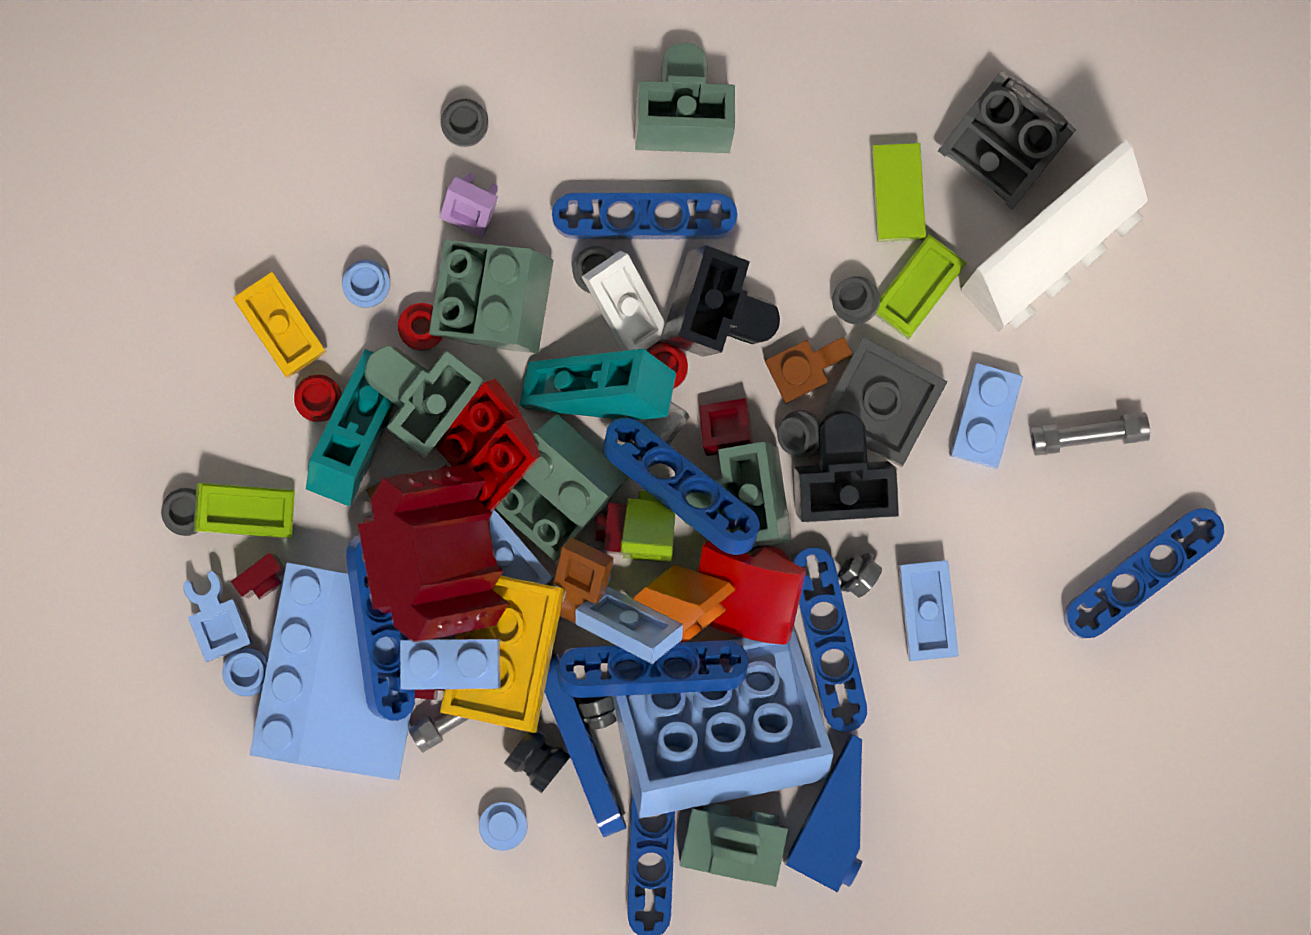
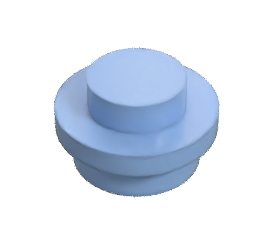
M360 260L350 265L345 271L342 279L343 292L354 305L362 308H371L382 303L387 297L390 290V278L387 271L379 263L372 260Z
M242 648L231 653L226 659L222 670L223 680L228 689L240 696H253L262 692L268 659L260 651L251 648Z
M497 802L490 805L482 813L479 820L481 838L489 847L495 850L506 851L515 848L523 841L527 833L528 825L525 814L518 806L510 802Z

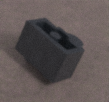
M705 245L690 250L687 253L660 341L705 357L722 353L727 336L751 345L770 340L779 328L780 315L778 308L773 303L748 294V291L742 289L750 261Z
M842 410L826 415L819 425L820 465L793 467L795 512L801 522L899 516L897 468L889 461L868 462L866 427L858 416L849 411Z

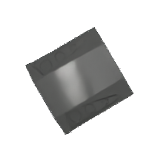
M1001 71L963 117L938 152L944 157L948 156L1000 196L1006 202L1005 205L1013 210L1076 129L1060 112L1023 83Z

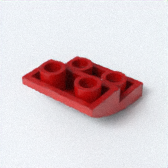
M496 378L482 384L435 445L436 449L451 466L466 464L486 479L476 500L491 511L499 505L541 457L536 441L524 417Z
M708 540L702 548L698 572L727 581L735 589L734 592L720 602L726 611L712 621L709 626L755 641L786 645L791 640L806 569L766 548L754 558L747 553L738 555L728 554Z

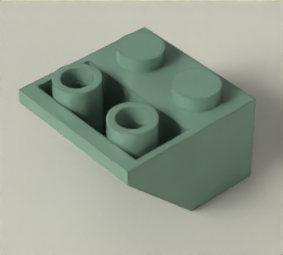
M444 240L429 334L495 349L539 354L554 260L529 248Z
M558 414L533 434L541 457L495 508L554 561L560 557L564 544L571 537L576 539L629 478Z

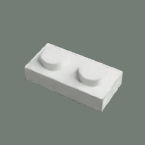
M623 251L617 252L582 276L623 351L646 350L661 340L666 323L627 253Z

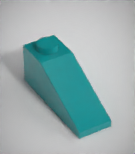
M367 349L364 350L309 460L305 488L308 491L349 507L369 469L384 432L383 428L387 424L394 404L371 387L365 378V364L369 356L374 353Z
M645 349L532 361L528 364L519 405L529 410L616 420L621 418L635 420L668 417L676 372Z

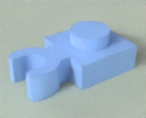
M214 571L207 573L208 579L211 582V589L205 595H199L196 592L192 581L189 580L183 584L186 597L191 602L198 604L201 611L189 616L188 619L205 662L213 661L253 644L236 599H231L224 603L221 602L220 596L223 591V583L220 576Z

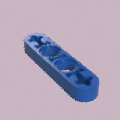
M570 193L560 197L552 210L554 227L559 234L570 239H719L726 237L733 231L738 216L736 205L732 199L719 193ZM602 203L599 213L602 229H592L594 219L579 220L577 228H569L568 221L560 219V214L567 213L571 204L578 205L579 212L594 213L592 204ZM687 203H697L695 213H709L711 205H721V212L729 213L730 219L722 220L721 228H712L709 219H696L697 229H687L690 219ZM615 204H627L633 209L635 218L629 227L618 229L608 222V211ZM663 204H674L681 210L682 221L675 228H662L655 221V212Z
M621 418L610 423L606 430L603 451L605 457L613 465L720 550L728 554L738 555L752 549L756 542L760 522L758 516L748 506L642 423L630 418ZM630 439L634 441V446L630 443H625L621 446L617 442L619 440L624 443ZM655 464H665L674 470L675 475L668 479H661L654 476L649 468ZM696 492L708 496L712 504L706 508H697L690 505L686 496ZM720 510L724 511L723 516L719 513ZM738 526L745 529L744 532L737 530L734 533L727 530L728 527L735 529Z
M1206 508L1195 509L1184 514L1071 600L1064 612V623L1067 630L1074 636L1082 639L1095 638L1103 634L1217 547L1224 535V524L1220 516ZM1194 518L1199 523L1208 520L1212 526L1207 531L1210 540L1206 542L1200 538L1188 544L1185 548L1193 554L1187 558L1182 545L1173 539L1171 534L1176 531L1178 538L1183 539L1194 530V526L1191 523ZM1159 545L1169 547L1175 554V565L1167 573L1157 572L1150 563L1151 551ZM1121 574H1127L1134 578L1138 586L1136 596L1129 602L1119 601L1112 592L1113 580ZM1101 589L1105 601L1115 608L1117 612L1111 616L1109 609L1105 608L1093 618L1097 625L1094 629L1088 625L1078 627L1075 622L1080 616L1077 608L1079 605H1082L1085 609H1088L1101 602L1102 600L1094 594Z
M358 534L348 544L346 562L366 702L369 710L375 716L389 721H399L406 718L412 712L415 705V690L400 689V640H408V637L394 627L391 612L375 617L368 611L367 599L370 589L368 581L364 583V576H367L365 563L362 560L363 552ZM388 637L394 643L395 653L389 662L380 664L374 657V646L379 639ZM397 671L398 674L397 677L388 676V679L378 678L377 676L378 672L393 673ZM389 687L400 694L399 699L393 701L392 708L382 704V697L389 695Z
M818 547L807 548L794 558L793 563L803 567L807 564L806 557L814 556L817 563L825 562L827 571L822 572L819 576L821 588H825L830 584L833 589V595H818L806 601L803 590L813 591L814 589L810 576H805L798 604L822 712L826 722L833 729L840 732H851L858 729L865 722L867 703L836 566L832 556L825 550ZM827 602L837 611V622L829 630L817 629L810 620L811 609L817 603ZM838 649L846 655L848 667L843 675L830 677L823 672L821 658L828 650ZM852 678L855 689L844 690L848 703H857L858 712L851 715L852 723L844 724L842 718H833L832 708L839 706L837 691L827 695L825 684H842Z
M726 640L680 642L653 664L618 646L578 647L570 649L561 657L558 667V682L565 693L579 698L728 691L736 689L745 680L749 658L741 645ZM671 659H682L690 665L691 671L685 676L673 677L665 671L664 665ZM700 659H705V675L698 674ZM720 659H729L730 666H733L732 672H723L722 666L719 665ZM633 661L642 668L643 672L639 677L629 680L620 677L616 673L615 668L621 662ZM602 663H608L607 679H601ZM574 666H584V671L587 673L586 679H576Z
M555 653L551 656L544 692L596 823L605 838L627 829L626 822L587 723L583 724L576 704L577 698L565 693L559 685L558 667L560 657Z
M632 793L628 922L633 932L637 935H661L667 930L671 920L675 811L667 813L668 819L663 829L657 832L646 831L639 822V815ZM646 853H656L665 861V872L657 880H645L638 873V860ZM635 886L650 890L666 887L664 897L655 894V910L663 912L664 916L663 920L655 921L653 929L644 928L643 920L635 918L636 911H642L645 908V894L636 896Z

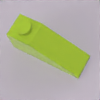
M639 491L638 499H628L622 542L623 559L671 563L675 513L647 491Z

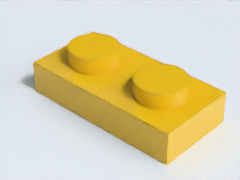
M270 272L232 298L287 379L327 353L273 272Z

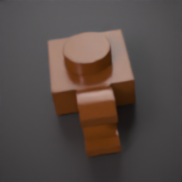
M845 337L839 338L813 352L807 339L764 361L786 405L827 385L828 380L823 370L852 357L853 353Z
M572 537L562 547L554 584L566 590L560 616L576 624V608L587 600L597 604L605 595L614 557Z

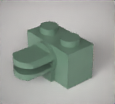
M686 42L673 45L668 48L663 57L661 82L639 81L635 107V150L730 153L735 131V84H708V64L703 49L695 44Z
M391 346L380 348L370 355L365 364L364 372L368 384L399 408L383 429L421 458L427 457L485 381L448 351L441 353L429 370H427L403 351Z
M764 441L719 449L722 478L715 479L714 481L748 506L758 516L760 522L759 531L752 548L792 542L779 448ZM696 492L686 496L690 505L697 508H706L712 504L708 496ZM720 510L719 513L723 516L724 511ZM738 526L735 529L729 528L731 533H734L737 530L744 532L745 530L741 526Z
M722 803L702 805V809L691 808L680 867L776 887L788 832L787 827L778 825L779 816L751 810L749 819L730 815L732 806Z

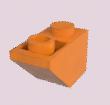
M674 565L632 599L683 624V636L680 642H688L702 630L697 621L704 629L726 611L720 602L734 592L735 589L727 581Z

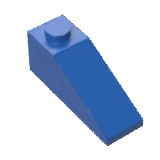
M850 734L827 780L783 861L786 866L837 893L842 883L848 887L851 886L863 862L856 858L860 850L862 739L853 734Z

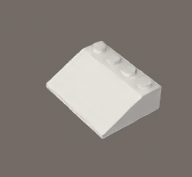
M1124 140L980 265L962 287V292L998 332L1008 323L1016 330L1036 312L1030 304L1045 292L1050 299L1053 298L1072 281L1066 274L1079 262L1087 268L1108 250L1102 243L1116 230L1123 237L1143 219L1138 210L1148 202L1134 150L1130 143Z

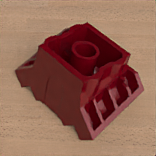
M466 464L384 477L370 500L373 515L367 516L363 523L357 524L373 609H380L384 613L391 612L394 627L414 643L496 626L510 604L493 590L504 570L497 565L489 531V519L493 512L476 500L486 479Z

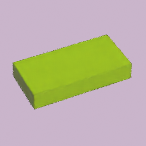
M921 144L873 145L872 162L877 242L925 240L926 226Z
M929 234L882 295L879 309L875 315L909 340L967 262Z
M197 483L193 532L292 538L295 490Z

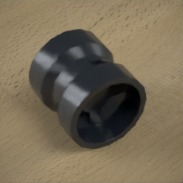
M537 728L536 732H528L505 760L504 764L514 772L524 771L526 776L529 777L530 785L542 794L570 759V755L561 747L553 748L551 745L545 744V734Z

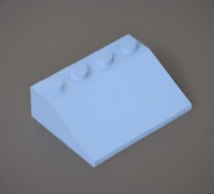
M287 563L249 755L399 780L412 712L406 718L399 721H389L375 716L368 708L348 574ZM364 577V583H365V582L368 581L367 577ZM369 594L367 599L368 611L375 617L382 615L384 612L380 611V609H373L371 594ZM388 637L379 639L373 651L376 661L380 664H385L393 658L395 653L393 641ZM397 671L393 673H377L378 678L388 679V676L397 677L398 675ZM389 687V695L382 697V704L392 708L393 701L398 700L400 694Z
M794 628L791 640L786 645L765 643L743 637L727 640L741 645L749 658L746 678L736 689L728 691L612 696L627 775L639 818L827 780L833 751ZM671 659L664 665L665 671L673 677H682L691 671L690 665L682 659ZM700 659L699 675H705V659ZM720 659L719 665L722 666L723 672H732L733 666H730L729 659ZM633 661L621 662L615 668L616 673L620 677L629 680L639 677L643 672L642 668Z

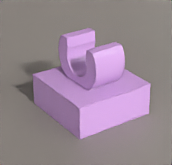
M467 174L463 180L455 176L447 189L440 219L483 238L492 221L498 196H496L498 186L492 183L489 190L485 191L473 185L474 174Z

